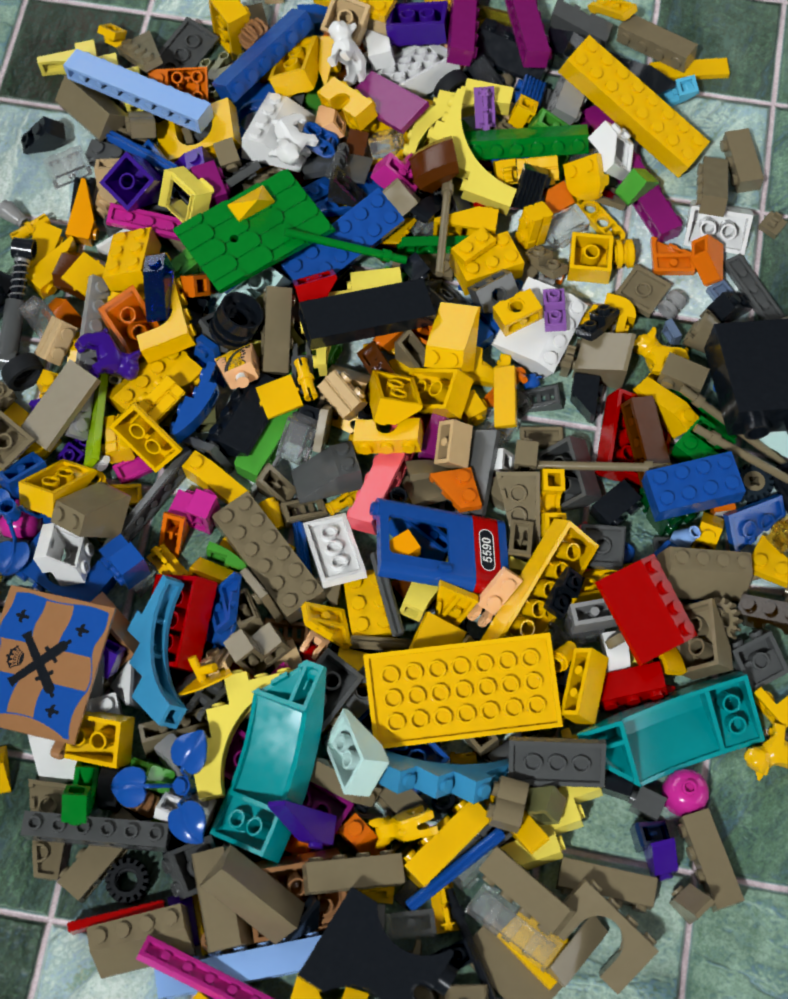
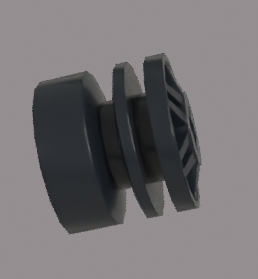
M231 292L225 295L209 322L211 337L219 345L231 350L248 345L264 319L263 310L254 298L245 293Z

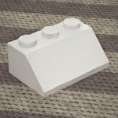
M691 200L683 245L691 247L693 240L709 234L724 244L723 252L745 255L753 212L749 209L726 206L724 217L700 214L699 205H696V201Z

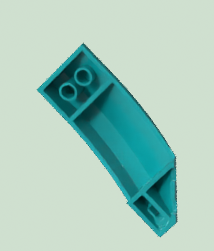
M305 660L298 664V668L289 673L284 672L272 679L271 684L262 689L257 688L252 691L254 695L244 744L229 790L210 831L211 835L279 864L291 832L267 806L269 801L286 800L302 805L316 760L323 724L327 667Z
M740 671L668 693V695H664L659 700L646 701L576 733L578 739L606 740L605 769L639 787L669 775L674 771L765 741L748 675Z

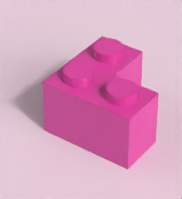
M390 152L375 165L370 178L383 189L396 178H399L415 192L417 186L413 183L411 165L408 160L413 153H410L401 161Z
M196 488L195 492L191 490L182 491L179 489L168 512L186 517L189 527L211 535L215 527L211 515L219 511L220 506L216 494L211 490Z

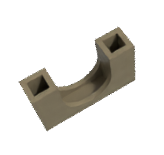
M584 878L563 900L576 913L558 937L565 941L585 919L593 916H603L614 921L621 930V945L617 953L598 973L600 978L619 994L659 952L655 946L657 941L647 931L642 934L637 929L639 923L629 914L625 917L619 911L621 906L611 896L606 899L600 893L603 889L596 881L592 879L589 882Z

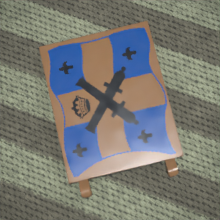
M10 586L0 617V728L53 740L55 743L51 748L50 756L59 760L64 758L66 744L74 746L76 744L116 608L19 586Z

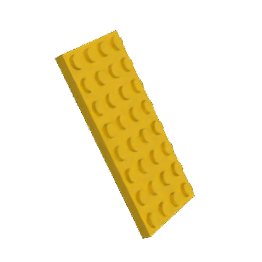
M550 632L363 655L372 735L382 744L384 749L563 727Z

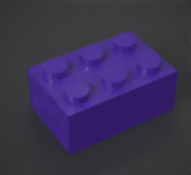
M448 1L396 3L386 22L387 37H389L391 45L401 47L404 45L421 46L423 44L440 45L447 43L450 15Z

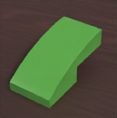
M209 541L206 548L207 559L223 563L226 568L238 573L244 568L247 569V565L233 552Z

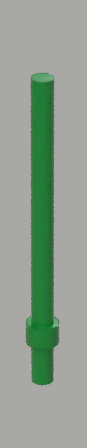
M289 228L284 230V236L380 258V261L388 263L393 261L406 264L407 256L392 253V250L384 248L379 250Z

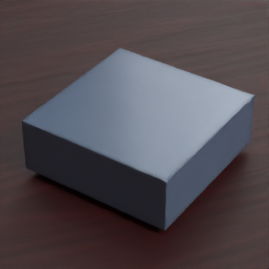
M724 278L722 281L706 289V293L713 301L722 292H734Z
M671 318L665 321L662 333L670 346L675 347L679 345L682 334Z

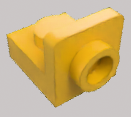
M109 23L99 25L97 33L104 36L105 43L118 47L125 40L127 31Z

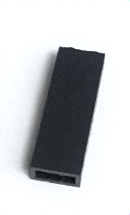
M421 278L302 301L299 303L298 315L309 350L432 326L437 314V308L431 302L429 286H426L424 279Z

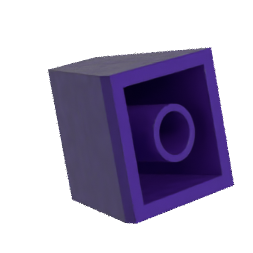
M126 151L99 183L130 212L159 202L163 176L145 158Z

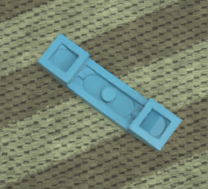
M695 75L676 79L675 87L658 94V96L670 107L699 94V88Z

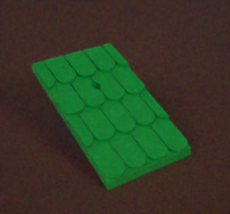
M288 169L276 173L261 183H256L231 199L222 201L204 213H199L172 229L218 292H224L225 294L229 293L241 282L313 244L284 236L285 228L324 237L336 231ZM263 185L275 200V203L239 222L227 205Z

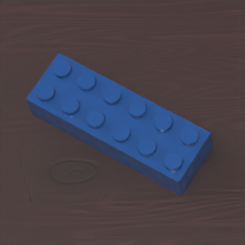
M378 187L331 225L336 231L326 237L375 248L402 227L405 219ZM313 243L281 263V269L292 283L293 280L331 269L334 270L338 277L346 268L354 265L365 255Z

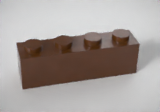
M632 397L622 403L620 406L634 462L644 463V461H653V463H670L668 447L664 440L663 428L660 424L654 397ZM637 472L641 488H643L641 481L643 479L644 472Z

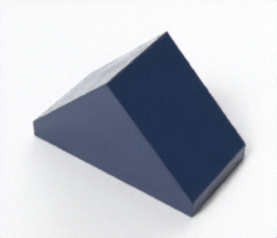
M665 821L637 822L630 828L636 853L644 851L650 843L670 839Z

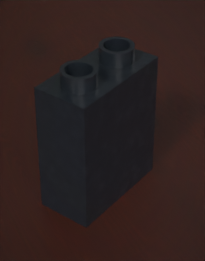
M788 318L714 324L704 350L727 435L744 434L746 439L756 440L767 436L770 432L787 431L788 434Z

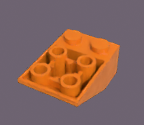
M208 67L152 69L148 71V78L155 79L162 84L170 85L179 91L187 92L194 97L209 102Z

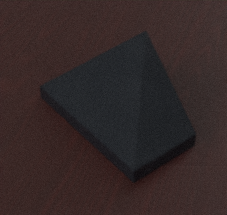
M310 895L304 902L305 906L298 928L285 937L288 942L318 929L321 902L316 895Z

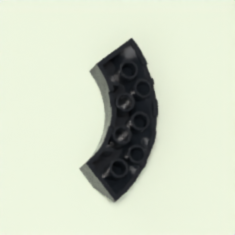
M549 28L548 30L552 52L564 60H567L585 40V38L573 31ZM608 51L657 95L675 87L676 82L653 66L633 60L630 62Z

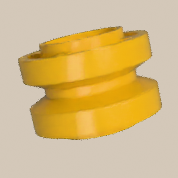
M621 239L614 240L612 261L615 269H621L623 264H625L626 268H633L636 258L633 240L626 239L625 243H622Z

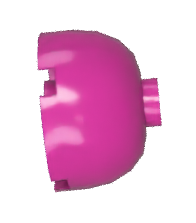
M15 499L16 504L20 506L19 499ZM22 511L19 520L13 522L17 539L32 541L33 537L42 529L43 518L38 519ZM1 516L0 532L4 537L12 538L7 521Z
M692 769L674 771L666 777L661 787L662 796L667 798L665 807L679 817L703 810L709 799V787L706 780L700 773Z

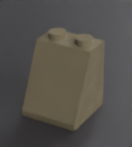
M603 333L593 341L583 338L582 340L577 339L575 351L578 352L577 358L573 357L570 367L571 370H574L572 378L574 373L600 376L599 384L614 389H622L636 334Z
M97 482L56 500L51 522L79 537L115 538L122 532L131 496L104 482Z

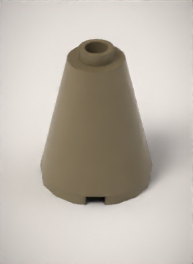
M705 309L700 314L701 320L698 319L697 322H694L682 342L685 346L705 353L704 347L714 324L721 323L709 309Z

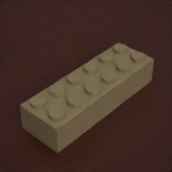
M248 491L211 515L216 528L238 557L247 565L248 570L267 591L289 625L303 617L301 606L304 602L322 604L327 600L323 588Z

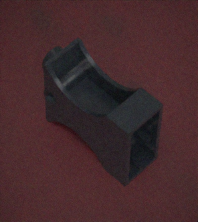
M351 887L298 973V978L321 993L340 987H353L364 990L377 999H416L414 990L417 986L423 987L427 991L435 990L444 996L453 983L459 969L448 963L454 954V951L451 949L440 954L424 956L412 954L398 947L390 940L382 928L378 916L377 902Z

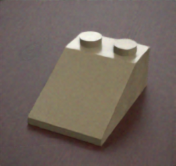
M0 410V469L4 472L35 442V439Z
M710 598L683 606L698 636L676 647L687 670L682 676L696 680L732 671L731 647L715 600Z

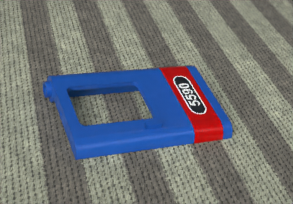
M377 498L370 505V515L373 516V520H376L377 573L379 577L438 586V582L443 580L469 592L481 594L502 567L505 566L509 569L506 525L502 520ZM389 518L446 528L448 562L391 552L389 545Z

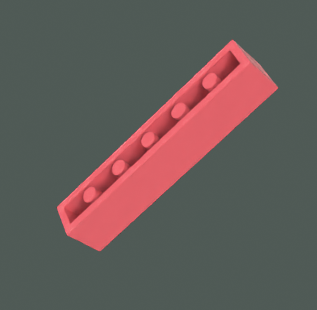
M420 418L421 424H422V427H423V430H424V432H423V436H424V434H425V427H424L422 418ZM397 424L390 425L389 432H392L397 427ZM415 452L379 453L375 455L373 465L365 475L363 486L357 491L356 500L347 512V519L351 529L376 535V520H373V516L370 515V505L377 498L389 500V493L393 488L400 486L407 471L406 461H411Z

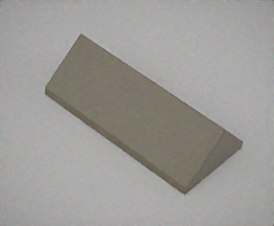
M64 75L55 101L96 139L101 142L107 138L106 134L111 130L117 131L125 125V116H128V114L101 92L69 80L67 75Z
M229 845L200 884L202 888L275 945L298 928L305 903L232 845Z
M221 846L191 854L208 953L255 944L251 925L200 886L229 846Z

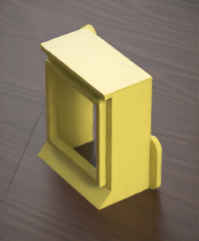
M184 166L164 169L158 206L167 208L183 223L195 215L209 210L214 188L204 178L198 180ZM174 182L190 196L188 205L181 199H171Z

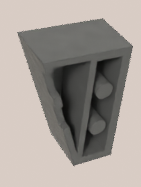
M557 0L552 12L550 28L573 31L585 39L590 35L606 49L611 37L613 24L593 13L588 15L581 11V7L577 4L572 6L564 2V0Z

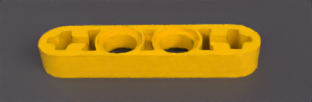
M572 195L575 203L571 205L597 234L619 236V239L624 243V230L598 202L581 200ZM586 206H592L595 209V211L593 213H588L585 211L584 208ZM599 220H605L608 223V225L606 227H601L597 224V222Z

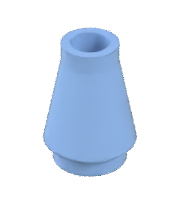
M691 526L675 530L670 537V541L679 547L689 548L700 537V529L697 526Z

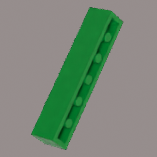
M587 124L465 131L467 144L477 160L589 154Z

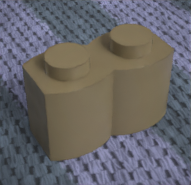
M128 111V116H125V128L127 135H131V139L156 138L154 114L146 111Z
M502 775L498 782L494 781L491 789L494 801L493 804L489 803L486 817L490 818L489 826L517 834L523 819L529 783Z

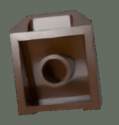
M452 136L424 146L413 153L408 159L411 165L413 183L419 190L425 192H435L443 183L450 181L459 174Z
M73 251L63 252L52 273L53 285L85 301L84 295L74 291L73 287L61 279L63 274L82 253ZM92 257L95 260H99L100 264H102L105 267V261Z

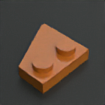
M651 237L653 274L694 275L695 266L691 260L690 251L679 249L671 243L669 245L657 241L658 238Z
M471 467L430 473V482H435L442 490L443 496L452 502V505L459 513L481 509L482 503Z

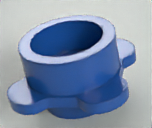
M536 373L525 375L528 378L527 383L523 384L520 382V385L524 386V390L533 389L541 386L540 379L542 376H536Z

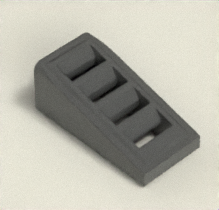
M558 384L517 392L519 413L563 409L561 390ZM542 396H545V402H542ZM528 397L529 405H525L524 398ZM533 397H537V403L535 404L533 402Z

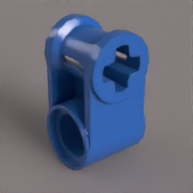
M307 122L302 129V133L315 134L318 139L316 147L307 145L310 151L323 158L334 156L335 147L339 143L337 134L314 122Z

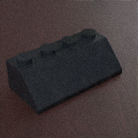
M486 18L478 28L476 33L478 34L476 46H474L477 47L476 59L485 54L487 58L493 61L495 69L509 73L522 80L528 74L532 78L535 77L542 81L552 67L555 57L553 52L546 68L523 67L512 27Z
M260 372L259 378L250 382L247 387H238L231 394L230 401L226 407L220 412V417L215 425L210 428L209 435L205 441H213L219 445L220 451L224 456H248L269 422L264 408L259 404L260 398L256 387L276 379Z

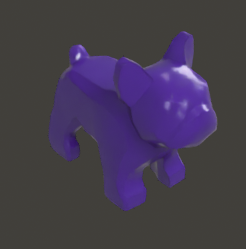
M107 328L101 332L86 333L76 340L75 347L79 354L83 353L85 349L96 350L97 362L89 370V373L96 378L104 373H118L128 381L138 377L140 350L130 354L121 352L108 334L109 330Z

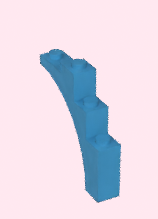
M162 575L144 611L137 610L127 628V631L139 642L129 663L142 676L131 697L158 725L177 729L187 708L178 697L173 686L168 661V639L174 609L185 584L179 579Z
M384 749L389 764L379 779L378 784L397 794L415 788L434 799L452 793L475 804L489 798L494 781L498 782L501 775L508 777L509 759L481 764H447L410 758Z

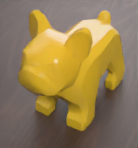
M652 327L647 334L639 335L635 339L633 352L645 358L646 365L650 371L648 377L654 381H657L670 352L690 360L687 347L683 349L682 347L662 345L657 340L656 327Z
M476 346L474 371L463 373L473 379L472 386L481 385L494 388V368L510 366L511 356L501 353L496 366L493 368L483 361V348Z
M774 723L767 732L769 739L761 746L748 748L744 753V760L747 766L756 772L757 780L760 781L763 775L767 776L769 769L773 766H781L788 769V741L785 740L786 726Z
M422 804L403 810L393 817L390 815L382 818L377 817L368 822L369 825L375 828L378 837L375 845L377 849L386 847L395 839L411 841L439 833L437 825L429 827L426 821L435 817L431 809L424 810Z

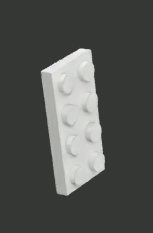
M346 513L303 523L323 589L367 578V572Z

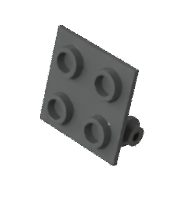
M345 142L340 143L334 156L331 157L324 177L365 184L374 158L349 154L348 144Z

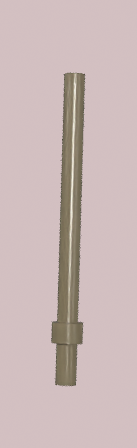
M453 178L443 183L441 188L443 198L435 269L437 277H442L444 274L450 202L454 192Z
M684 384L680 387L679 392L690 399L691 404L697 408H702L725 425L721 411L708 403L703 395L700 393L696 394ZM744 434L738 435L776 464L786 463V459L759 439L749 440L744 437Z
M699 424L694 426L693 432L707 439L708 443L713 446L718 445L727 451H732V454L788 484L787 473L727 441L714 430L709 431Z
M537 461V469L644 472V474L645 471L671 465V463H653V461H644V463Z

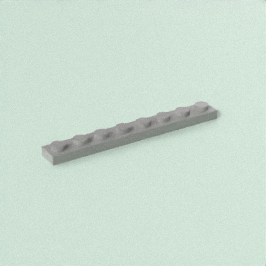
M94 274L88 277L79 337L86 333L101 332L105 326L98 308L107 303L110 290L103 278ZM85 349L81 354L77 351L75 363L89 372L92 365L97 362L96 350ZM95 391L67 428L65 436L81 441L88 440Z

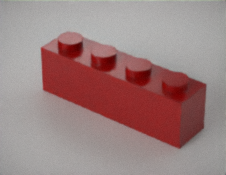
M660 661L606 673L598 710H614L619 705H636L642 700H659L664 695H668Z

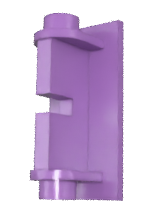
M494 86L474 87L475 128H482V130L487 131L490 130V127H496Z

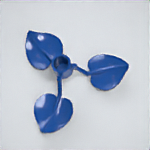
M0 488V517L3 516L7 521L13 538V542L4 541L0 543V572L3 576H10L22 570L28 563L31 555L30 547L26 542H17L13 522L19 520L22 511L38 519L43 518L44 524L52 522L50 517L42 513L37 514L24 508L23 505L18 506L11 499L9 492Z
M198 730L183 734L173 742L171 759L175 765L181 766L180 772L184 775L177 777L174 783L145 784L146 772L134 766L126 767L119 771L111 783V791L118 802L129 808L138 807L144 802L146 798L145 788H173L177 795L184 796L177 803L178 809H174L169 813L168 826L176 838L189 844L204 843L205 811L200 803L186 800L190 799L191 795L197 792L195 778L192 774L200 772L206 762L207 738L205 731Z

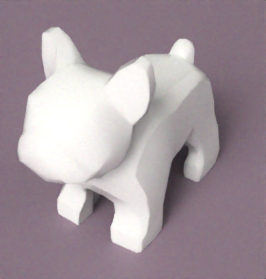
M342 20L333 21L328 28L330 38L334 40L331 56L328 57L327 62L331 67L336 66L338 61L344 64L347 72L344 81L349 86H352L356 83L357 79L359 83L366 79V59L352 39V33L357 28V24H346Z
M293 113L279 120H272V124L275 125L274 132L277 136L278 146L275 150L268 153L269 157H278L282 163L294 166L298 162L299 155L305 157L311 155L307 145L316 147L318 139L315 134H306L299 131L298 122L305 124L307 121L304 114Z

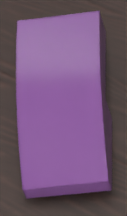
M564 288L543 289L545 332L567 331Z

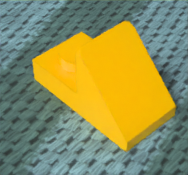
M762 687L753 693V697L758 709L772 724L778 723L787 728L788 696L776 704L770 692L764 691Z

